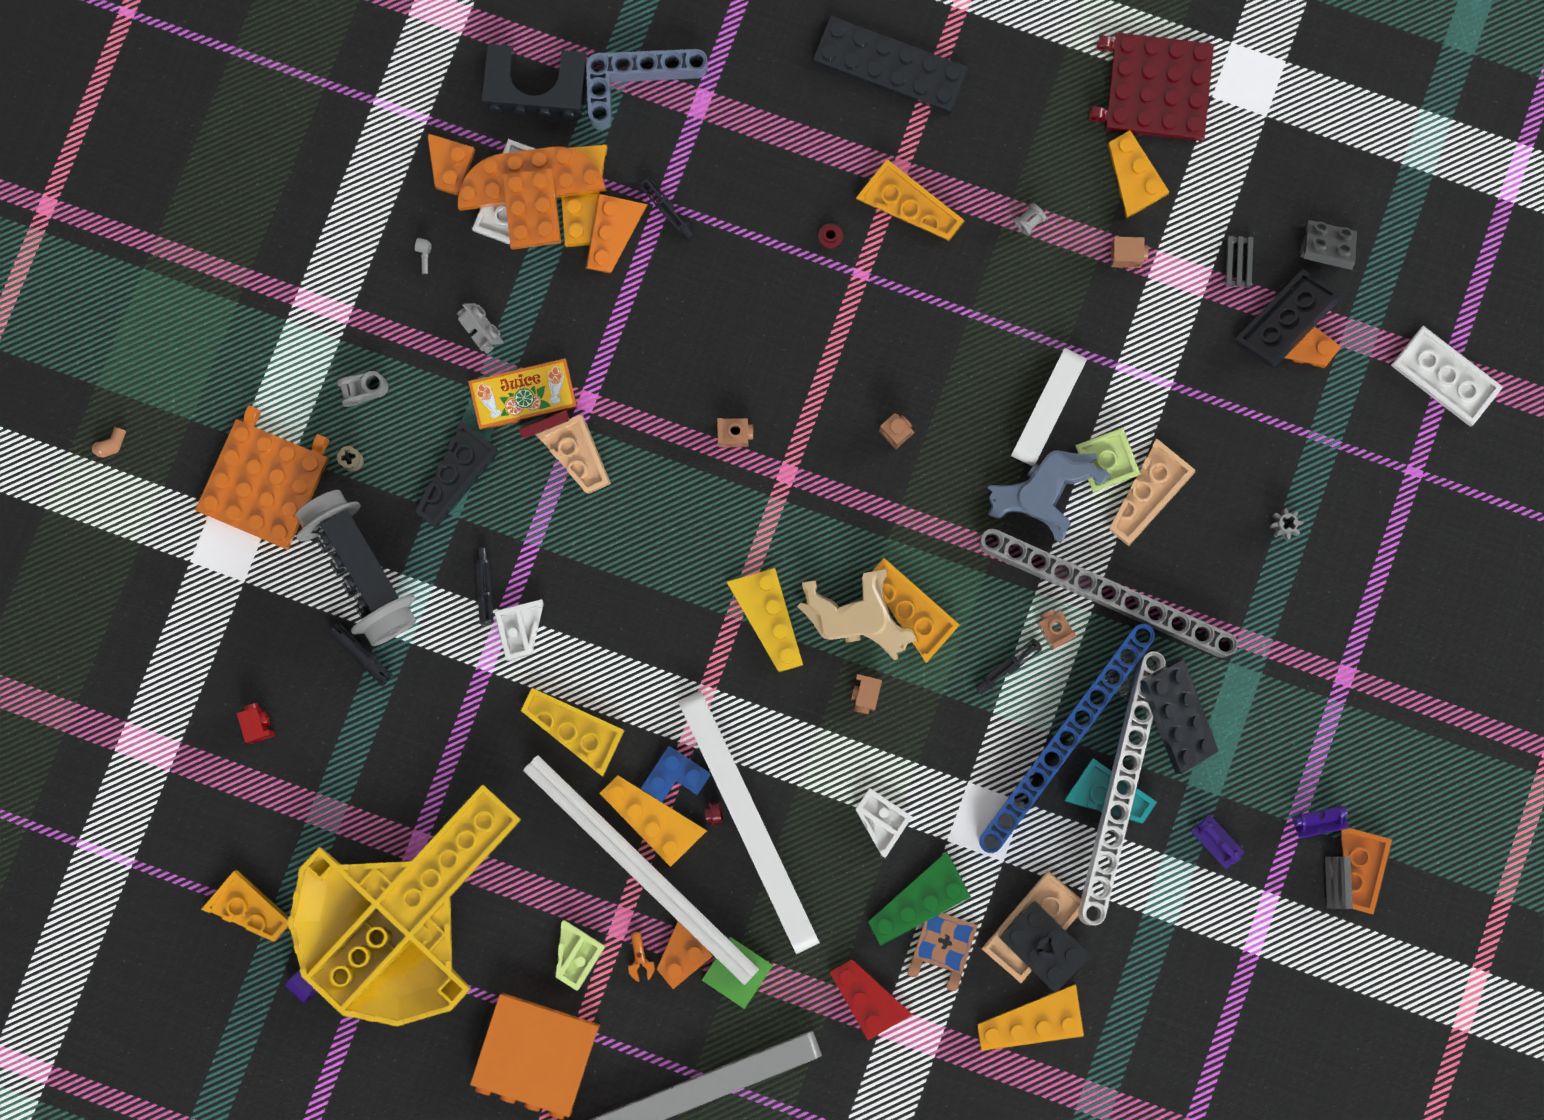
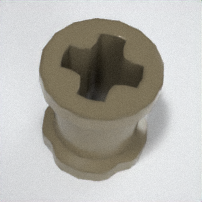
M352 446L341 448L337 454L338 463L349 472L360 470L364 464L362 454ZM350 454L355 457L352 459V464L345 461L349 459Z

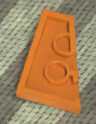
M601 194L598 195L585 269L605 273L612 272L648 204Z
M1352 828L1341 830L1343 857L1351 858L1353 909L1373 915L1392 839Z

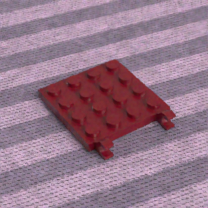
M1116 32L1115 39L1099 35L1096 50L1113 52L1108 108L1105 110L1101 107H1092L1089 121L1106 123L1105 130L1128 132L1130 130L1136 134L1204 141L1214 44Z

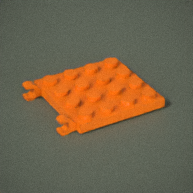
M249 405L244 415V421L235 420L195 511L289 550L300 525L295 514L312 499L329 460L323 454L330 440L317 434L312 450H308L256 428L255 425L262 411Z

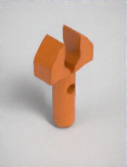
M633 932L631 939L635 961L633 965L628 966L629 974L639 982L638 968L640 963H642V966L647 970V978L649 980L655 971L654 961L649 962L645 958L641 933Z

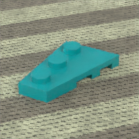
M1091 759L1064 801L1102 812L1112 771L1095 759ZM1119 781L1116 789L1119 794L1125 795L1128 787L1125 782ZM1136 788L1129 820L1142 824L1157 802ZM1113 806L1110 810L1111 815L1121 817L1122 812L1119 807Z

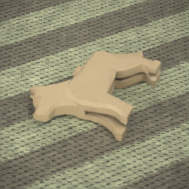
M886 569L863 573V600L842 607L816 592V580L802 582L807 604L801 602L797 607L811 620L824 639L845 638V642H854L861 640L860 635H864L879 644L893 660L898 659V652L905 651L908 643L917 641L912 629L901 628L893 621L883 597V583L887 576Z

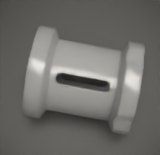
M1031 203L1029 209L1023 215L1014 219V223L1023 234L1029 236L1031 230L1041 221L1047 220V217L1038 205Z

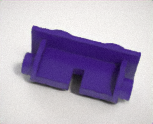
M1340 804L1332 808L1304 814L1301 812L1299 815L1291 816L1299 839L1349 828L1345 817L1348 816L1346 806H1340Z
M1210 814L1191 831L1225 870L1232 864L1237 863L1241 859L1240 856L1245 853Z

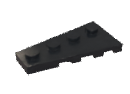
M460 421L457 427L458 431L454 439H451L447 447L448 451L443 461L439 463L436 469L437 473L432 483H429L415 511L435 529L439 527L500 453L496 447L463 421Z

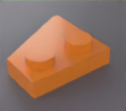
M429 134L428 142L435 187L438 190L459 195L460 187L468 173L475 149L474 147Z
M1314 327L1285 358L1293 360V362L1310 363L1312 366L1325 368L1341 346Z
M678 921L657 970L674 989L713 955Z

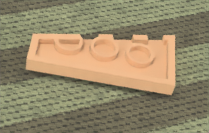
M1158 439L1155 440L1148 457L1142 465L1141 475L1137 476L1126 499L1123 501L1110 526V531L1128 546L1195 473L1194 468Z

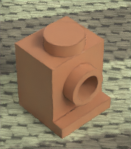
M896 413L886 420L879 429V432L895 449L914 434L910 422L903 415L899 416Z
M717 418L718 447H749L748 440H753V425H748V418ZM738 427L740 433L733 435L731 434V429Z
M1054 609L1040 616L1042 621L1037 625L1051 650L1076 637L1075 632H1073L1061 610L1055 613ZM1053 623L1060 624L1061 630L1059 632H1055L1052 629Z
M857 674L855 681L860 682V686L854 685L851 700L856 701L854 711L869 714V710L875 711L882 680Z

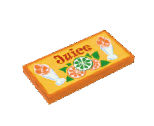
M566 358L468 381L480 431L557 413L565 409L577 408Z

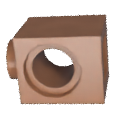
M1114 237L1111 242V267L1141 268L1144 260H1148L1149 254L1148 245H1144V237Z

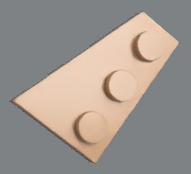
M580 414L571 418L568 422L536 434L587 494L611 484L583 415Z

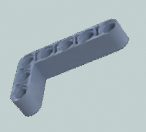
M699 49L596 53L591 55L586 64L588 115L591 125L597 130H604L612 122L611 82L702 78L708 71L706 54ZM695 60L703 62L702 66L698 68L692 67L690 64ZM670 61L678 63L676 68L670 69L666 67ZM646 62L654 64L649 70L641 67ZM622 63L629 65L628 69L624 71L618 70L617 67ZM597 64L605 66L600 72L592 70ZM597 88H603L606 90L605 93L600 96L593 94L594 90H596ZM597 112L606 113L605 118L601 120L595 119L594 115Z

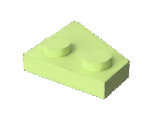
M563 920L561 923L556 978L578 991L606 946Z

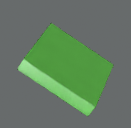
M730 936L728 940L759 971L744 985L716 958L702 981L745 1009L773 965Z

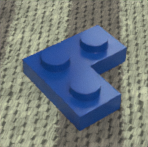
M668 746L641 789L663 803L676 781L698 795L711 776V773Z

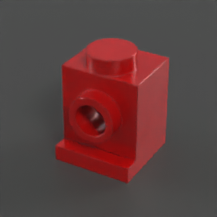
M258 703L244 706V711L237 713L245 743L252 744L275 736L274 731L267 728V726H270L267 712H263L259 708Z

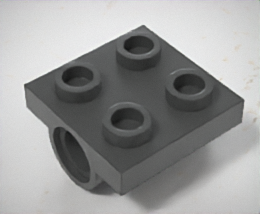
M1308 220L1300 249V257L1352 270L1356 259L1357 231L1329 225L1324 222Z

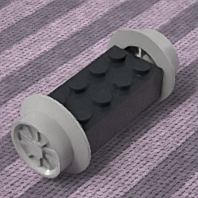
M333 490L311 500L297 511L295 516L302 529L296 538L302 542L319 537L317 543L324 554L328 553L332 561L329 563L336 575L340 574L343 578L344 583H342V586L349 597L353 595L357 602L355 608L359 616L363 618L351 629L352 634H365L371 646H377L400 635L416 622L409 608L415 597L414 595H407L398 598L399 596L352 518L360 509V503L347 502L340 490Z

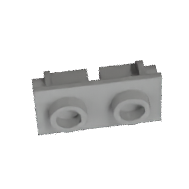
M476 303L463 304L464 308L457 313L459 316L458 320L468 333L475 329L478 331L471 338L481 351H485L487 354L494 349L492 345L504 343L500 337L499 330L490 324L481 306Z

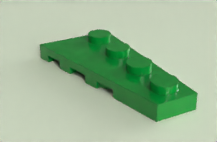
M948 852L943 854L868 922L880 945L971 899Z

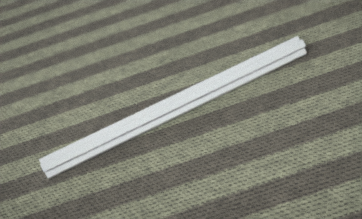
M536 756L525 767L523 771L737 979L745 985L759 971L731 941L545 761Z

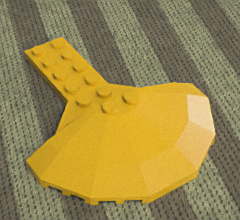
M482 785L411 862L342 865L324 849L319 847L299 868V877L296 891L293 895L291 914L288 918V927L292 934L295 954L298 957L301 977L339 1013L346 1017L400 1026L451 1011L471 988L452 969L450 897L521 819L487 787Z

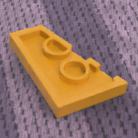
M1130 130L1109 142L1108 148L1114 173L1117 177L1126 219L1169 194V190Z
M238 870L232 872L201 909L208 913H214L230 923L234 922L241 925L246 930L273 942L278 940L288 928L289 917Z

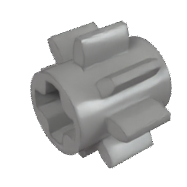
M1285 508L1282 511V516L1278 513L1273 515L1276 522L1271 524L1270 528H1275L1277 532L1274 537L1283 535L1285 540L1288 541L1291 538L1290 533L1295 536L1300 534L1297 527L1302 525L1303 521H1298L1296 517L1298 512L1290 514L1288 509ZM1288 520L1290 522L1289 528L1284 529V521Z

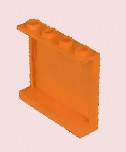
M502 993L499 995L470 1085L475 1086V1091L481 1094L490 1095L491 1092L501 1095V1100L509 1103H515V1100L524 1102V1107L533 1111H539L542 1108L550 1111L549 1115L558 1119H564L565 1116L570 1117L600 1024Z

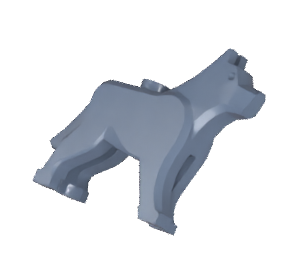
M1056 450L1049 453L1040 465L1036 463L1027 475L1030 477L1028 481L1014 485H989L988 489L992 492L989 501L992 506L987 515L1001 519L1010 512L1027 514L1044 522L1053 532L1055 540L1061 543L1067 535L1066 531L1071 523L1055 505L1061 497L1066 484H1076L1094 478L1095 482L1104 485L1111 474L1091 464L1097 460L1096 453L1076 454Z

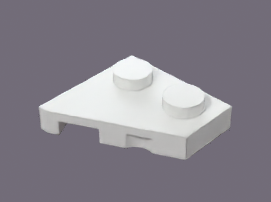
M542 599L494 611L507 661L532 655L544 605Z
M870 788L855 809L880 854L886 858L912 816Z

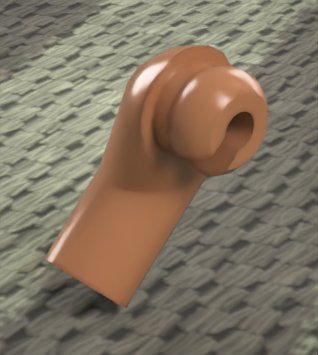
M114 427L110 439L93 444V454L98 457L116 454L120 450L126 431Z

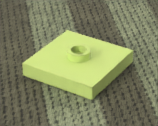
M1123 427L1075 445L1078 454L1096 453L1097 460L1091 464L1111 474L1104 485L1095 482L1094 478L1088 479L1093 493L1141 475Z

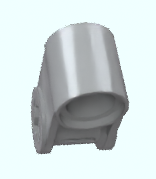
M375 371L345 377L337 381V385L342 390L344 398L342 404L344 407L358 405L364 401L382 397L388 390L387 380ZM379 379V387L375 390H370L372 380Z

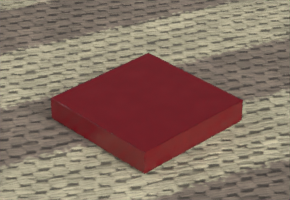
M567 409L520 427L521 437L525 439L568 422L570 417Z

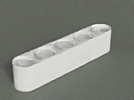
M1064 348L1014 448L1012 457L1031 466L1035 465L1087 358Z

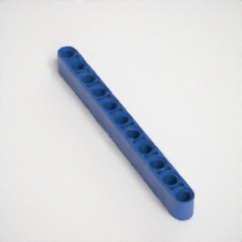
M1140 624L1131 630L982 832L979 838V845L983 851L995 853L1001 849L1147 651L1155 638V633L1149 625ZM1137 630H1144L1148 633L1149 637L1146 643H1140L1136 640L1135 634ZM1123 650L1132 652L1134 656L1132 663L1126 664L1121 660L1120 654ZM1113 670L1118 674V682L1116 684H1110L1106 681L1105 674L1107 671ZM1092 691H1099L1103 694V702L1100 705H1095L1091 702L1090 694ZM1078 711H1083L1088 715L1086 725L1076 723L1075 714ZM1062 732H1069L1073 735V743L1070 746H1065L1060 742ZM1048 752H1053L1058 756V763L1054 767L1048 766L1044 761V757ZM1034 772L1041 774L1043 777V783L1040 787H1033L1029 782V777ZM1018 793H1023L1028 798V803L1023 808L1017 807L1014 803V797ZM1005 813L1013 818L1012 826L1007 829L999 825V817ZM993 834L997 837L998 844L995 848L987 849L984 846L983 840L986 835Z

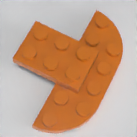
M547 147L503 153L482 160L469 171L459 190L458 209L461 211L506 205L510 247L512 250L561 243L556 198L606 191V186L599 169L592 160L571 148Z

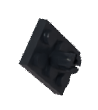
M1033 901L999 936L1054 993L1091 957L1036 901Z

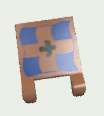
M944 913L925 922L907 974L911 977H917L922 962L930 963L951 971L946 988L956 991L978 925Z

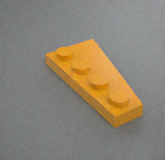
M607 145L571 148L592 160L603 177ZM600 192L561 197L566 247L590 244L597 197Z
M888 159L856 197L861 202L948 241L965 222Z

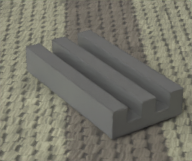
M1227 237L1225 286L1247 288L1252 286L1253 237ZM1233 243L1237 244L1236 281H1232ZM1243 244H1246L1245 282L1242 281Z
M1325 857L1327 909H1353L1351 858Z

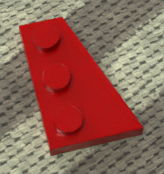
M852 959L830 971L832 978L867 1040L872 1039L913 1015Z

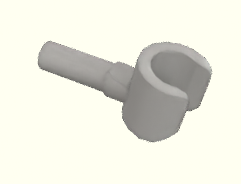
M417 238L415 251L422 253V274H428V254L431 251V243L425 239Z

